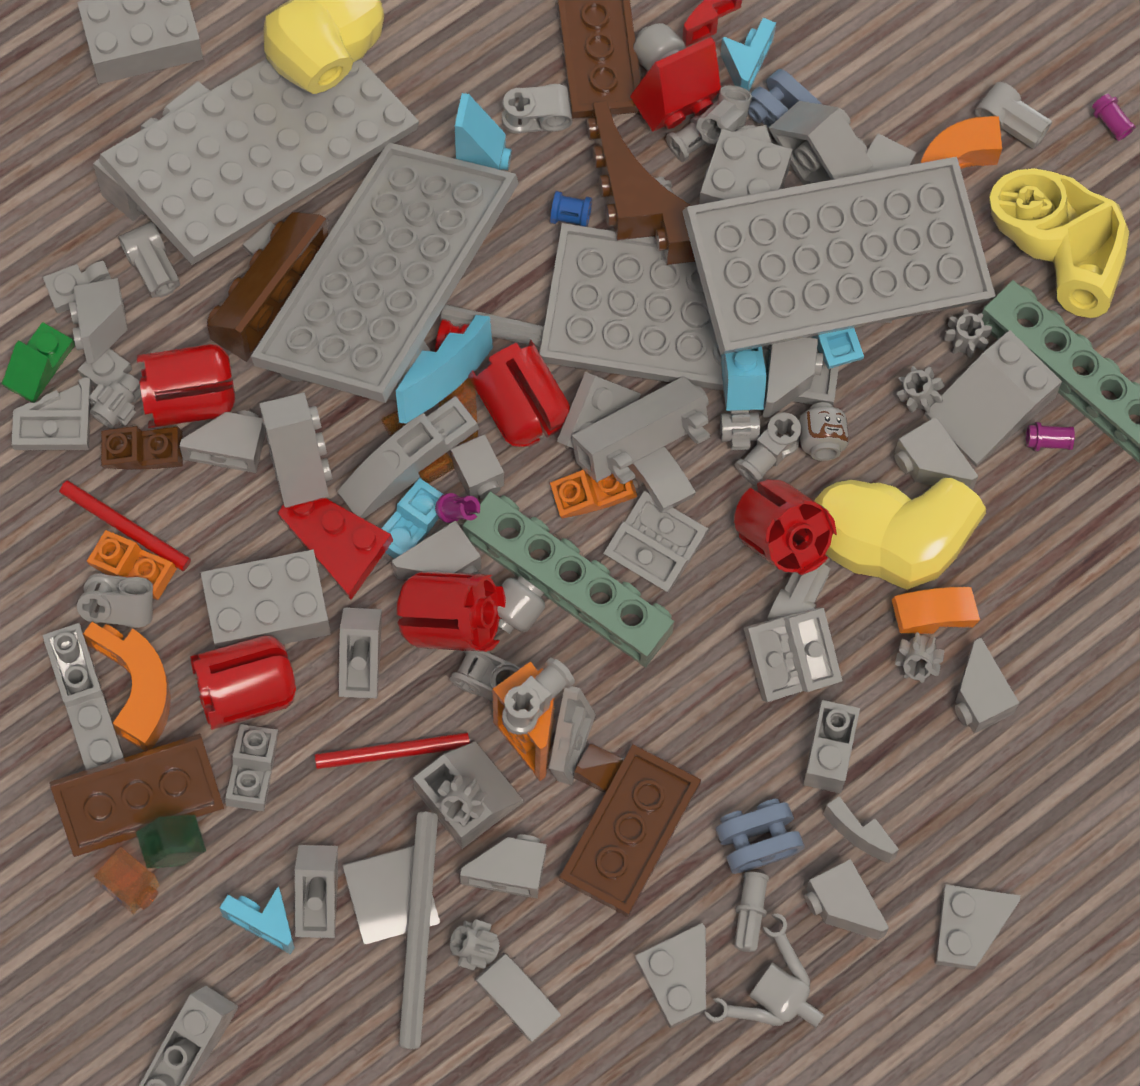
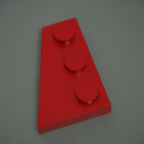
M327 498L286 508L283 505L278 512L280 519L307 550L314 549L315 558L322 568L337 582L350 600L353 599L393 542L390 533Z

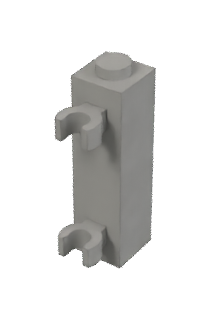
M682 376L572 435L576 463L596 482L613 474L619 483L625 484L636 478L628 466L686 434L696 444L710 438V434L703 426L708 424L706 406H708L709 401L705 391L700 386L692 384L685 376Z

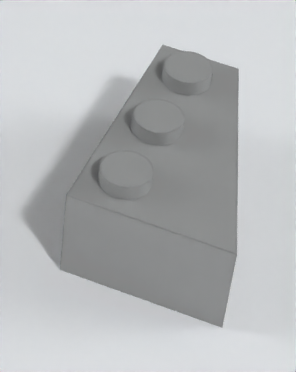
M304 392L260 403L262 419L267 434L266 438L270 447L269 452L284 507L329 497L326 481L333 479L328 459H321L320 457L326 455L327 451L322 432L315 433L316 429L322 428L317 407L308 406Z

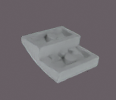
M643 491L627 520L621 523L603 554L669 593L695 555L709 529L674 508L661 513L651 495Z
M823 607L744 627L762 701L770 702L798 692H810L843 681Z
M414 845L342 865L364 945L408 933ZM433 895L430 926L440 924Z

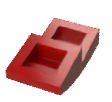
M704 0L684 23L682 40L685 46L688 47L716 34L718 18L740 9L742 0Z

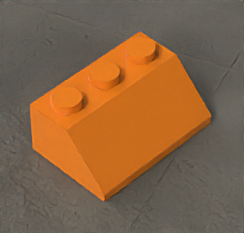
M530 661L493 688V723L537 779L541 781L546 777L555 697L550 701L549 709L538 718L535 728L527 734H513L506 729L502 721L505 696L509 690L516 686H521L530 676L535 678L543 670V668L537 670Z

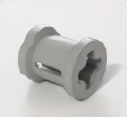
M699 116L691 118V123L676 133L670 132L666 135V141L670 150L681 162L688 160L689 154L701 146L711 145V143L703 141L702 135L696 129Z

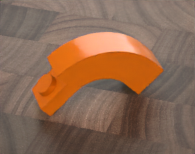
M999 116L966 119L948 127L929 144L921 159V163L957 157L960 170L970 166L997 165L1002 151Z
M91 622L83 633L87 645L121 665L132 677L130 697L112 723L117 735L144 751L153 749L164 731L170 712V688L163 664L149 641L133 628L123 641L124 636L112 626L105 624L103 627H100Z

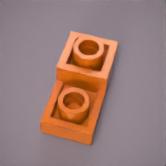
M581 470L550 483L559 515L562 519L598 511L638 497L632 480L621 484L613 474L596 482L589 474Z
M107 530L104 531L87 560L90 566L106 575L146 578L153 584V598L159 600L177 570L173 562L144 551L136 542Z
M971 587L921 590L897 595L892 599L900 633L916 634L919 632V634H934L939 627L973 628L980 621Z

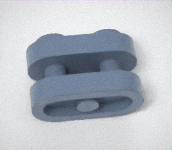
M778 69L766 80L769 91L762 87H757L751 92L752 99L748 114L755 122H762L769 129L774 122L798 101L821 103L788 72Z
M771 799L759 804L756 811L744 815L742 811H735L720 819L721 824L715 830L721 845L734 844L736 850L726 857L733 874L747 872L788 858L805 848L799 831L787 833L785 825L794 819L788 803H780L778 799ZM767 832L771 833L772 838L750 845L749 838Z

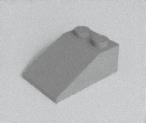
M1009 330L983 352L941 396L943 402H935L930 407V413L927 414L925 412L924 415L929 420L937 417L962 454L977 467L1056 398L1062 381Z

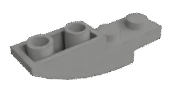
M455 396L427 417L422 413L404 425L378 447L352 473L337 492L350 510L364 519L421 478L418 472L479 430V426Z
M80 623L42 635L85 769L88 770L124 758Z

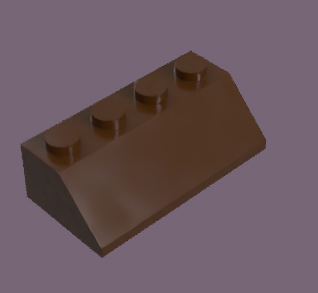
M291 212L285 222L279 221L271 233L270 242L264 250L260 248L255 252L250 261L249 270L243 278L237 277L228 291V298L222 306H215L209 314L207 327L210 340L246 362L249 360L328 237L327 220L320 214Z

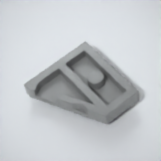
M585 372L557 442L574 448L573 434L637 401L641 394Z
M90 377L78 380V385L60 393L57 390L43 396L38 402H29L14 409L11 444L13 450H89L91 399L89 396L91 395L92 387Z
M573 686L564 688L554 744L548 755V766L556 780L570 785L573 783L574 771L582 757L596 716L582 690Z
M945 884L935 964L975 970L1020 902V895Z
M703 923L635 955V961L670 1029L706 1011V928Z

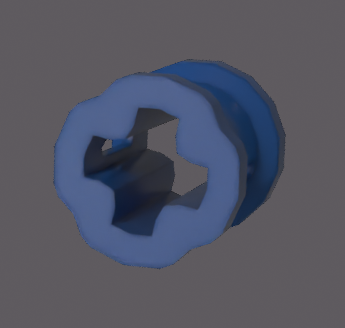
M556 191L551 209L550 223L557 224L558 221L588 227L592 209V197H586L583 200L563 196L562 192Z

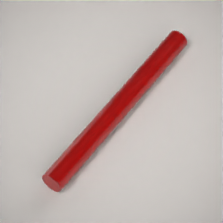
M67 480L62 484L59 493L159 557L173 562L175 567L181 571H185L189 566L191 558Z
M467 732L315 754L316 768L324 769L455 750L470 744L469 734Z

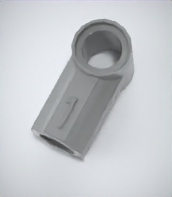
M996 82L975 109L976 117L999 116L1000 129H1004L1033 149L1040 144L1052 124L1051 120L1023 103L1016 89L1004 82Z
M734 85L721 88L718 100L698 119L696 129L702 135L703 141L714 145L718 141L722 129L735 132L737 129L745 126L752 95L748 90Z
M152 221L118 236L131 266H136L152 298L165 297L173 293L180 286L178 276L165 254L166 249L161 236Z
M823 563L816 570L804 575L793 572L785 589H781L776 597L767 620L815 609V602L824 587L831 568Z

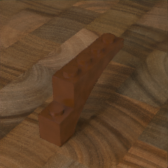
M608 101L593 103L592 118H587L586 120L587 134L589 140L595 139L596 146L593 147V162L595 168H601L602 175H599L601 197H607L609 204L605 205L606 221L608 227L614 226L616 240L655 236L657 250L664 251L667 265L696 262L682 212L686 207L692 205L666 189L637 161L623 141L613 121Z

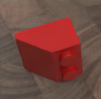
M709 37L655 62L630 95V98L652 132L664 126L667 129H672L681 124L686 119V116L692 113L695 116H700L713 105L712 100L721 90L716 44L713 38Z

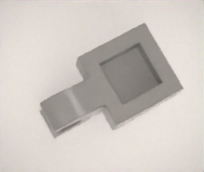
M99 261L90 265L82 273L78 264L46 275L43 279L57 314L70 309L69 302L76 301L74 286L109 280L111 277L105 262Z
M110 348L95 363L87 364V361H85L78 369L82 378L90 377L91 383L95 387L99 383L107 387L112 381L123 385L134 395V403L141 397L139 380L129 374L132 370L130 363Z

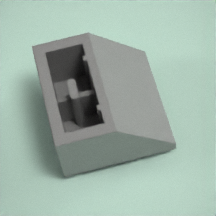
M476 742L443 754L413 777L416 793L429 809L438 815V820L462 849L523 803L520 795ZM459 773L462 778H476L481 792L487 793L486 798L481 804L484 807V811L478 820L471 817L465 826H462L460 822L446 821L441 808L435 806L441 796L438 789L444 780L451 783Z

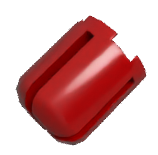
M531 339L528 347L521 349L518 343H514L488 358L490 361L487 366L488 368L483 370L478 376L475 375L473 370L471 371L468 378L504 439L514 447L533 446L540 442L539 437L542 433L548 438L558 432L564 425L570 410V404Z
M209 344L137 355V363L145 362V369H141L142 377H140L141 381H139L145 415L153 414L154 420L148 422V428L213 419L225 412H231L235 403L233 379H230L232 377L230 359L220 346Z
M782 480L757 483L758 492L749 488L740 497L734 513L735 528L739 532V538L747 547L779 570L797 572L800 575L816 570L828 559L825 554L831 545L832 535H837L835 520L826 508Z
M417 573L408 578L402 585L398 596L396 614L402 617L397 622L400 633L410 644L417 648L478 652L491 651L500 642V640H494V637L498 630L499 619H502L498 615V606L505 608L506 604L503 586H495L490 578L493 575Z
M264 635L190 656L193 675L197 674L198 677L196 681L200 693L199 697L211 730L283 710L293 703L296 692L294 673L291 663L287 659L288 655L285 646L277 638Z

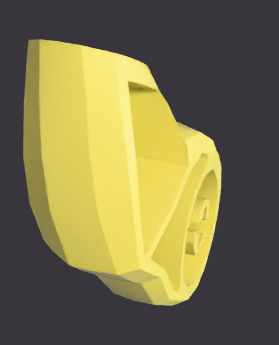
M289 0L265 18L264 52L268 62L281 76L312 94H318L335 87L348 75L353 63L363 58L367 50L380 38L384 21L381 0Z
M1022 169L1002 176L993 186L989 198L991 215L999 230L1031 257L1054 263L1057 300L1065 310L1076 316L1095 318L1106 313L1110 307L1123 270L1129 238V230L1119 204L1089 191L1071 177L1051 171Z
M942 478L923 495L912 500L896 487L857 480L836 482L826 487L814 500L826 508L835 520L837 535H832L831 545L826 555L834 562L854 573L879 577L906 590L937 579L957 558L986 514V507L980 497L964 483L953 478Z

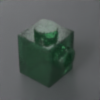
M195 815L159 817L136 832L147 869L183 866L206 852Z

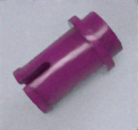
M1105 94L1092 105V109L1095 111L1093 116L1095 118L1100 117L1114 134L1117 141H1120L1132 133L1136 126L1118 106L1117 97Z
M1040 422L1027 426L1026 446L1032 447L1034 451L1038 452L1040 448L1072 450L1074 447L1075 431L1072 426H1041Z
M446 493L436 502L435 511L438 517L445 523H452L459 519L474 520L477 516L470 513L479 514L480 503L474 496L459 497L454 493Z

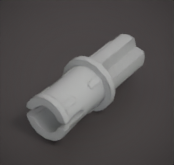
M745 872L741 903L736 906L735 910L739 916L734 946L740 951L755 952L758 946L762 917H766L767 913L763 907L769 876L758 872Z

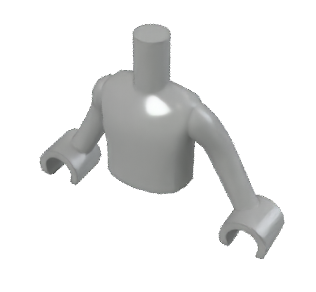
M778 913L772 914V917L782 924L780 932L773 933L766 927H763V930L767 937L775 939L793 975L772 963L749 996L763 1005L768 1011L759 1008L727 1005L724 1000L714 998L713 1000L723 1007L724 1013L720 1017H712L708 1012L704 1011L708 1021L720 1023L726 1017L781 1026L786 1022H790L798 1015L816 1028L825 1015L806 1002L810 994V979L786 936L787 922L782 915Z

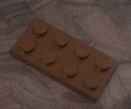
M557 0L572 119L592 117L593 103L608 101L612 115L638 113V108L630 98L632 92L641 82L638 57L633 48L635 34L630 0Z
M201 734L50 781V788L74 857L224 809Z
M632 744L562 871L559 881L629 917L699 788L701 779Z

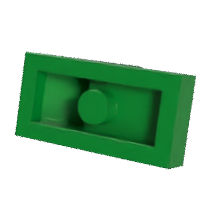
M42 322L27 344L19 340L15 344L2 385L31 403H35L74 348V340Z

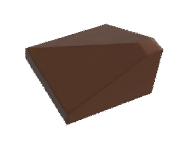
M590 743L574 771V779L606 793L624 759Z

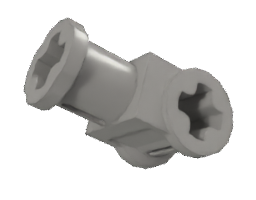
M785 412L773 416L768 423V428L757 439V445L744 459H738L734 464L735 468L753 485L757 486V483L764 481L763 476L773 465L777 467L786 456L792 455L798 449L801 433L800 421L796 416ZM777 432L780 433V434H782V435L785 434L786 432H789V433H790V437H789L788 435H783V436L780 438V437L777 436Z
M549 658L545 662V669L535 678L530 676L521 686H516L509 690L505 696V708L502 715L503 725L513 734L519 735L532 731L537 725L538 718L549 709L550 701L564 688H570L575 683L569 669L559 660Z

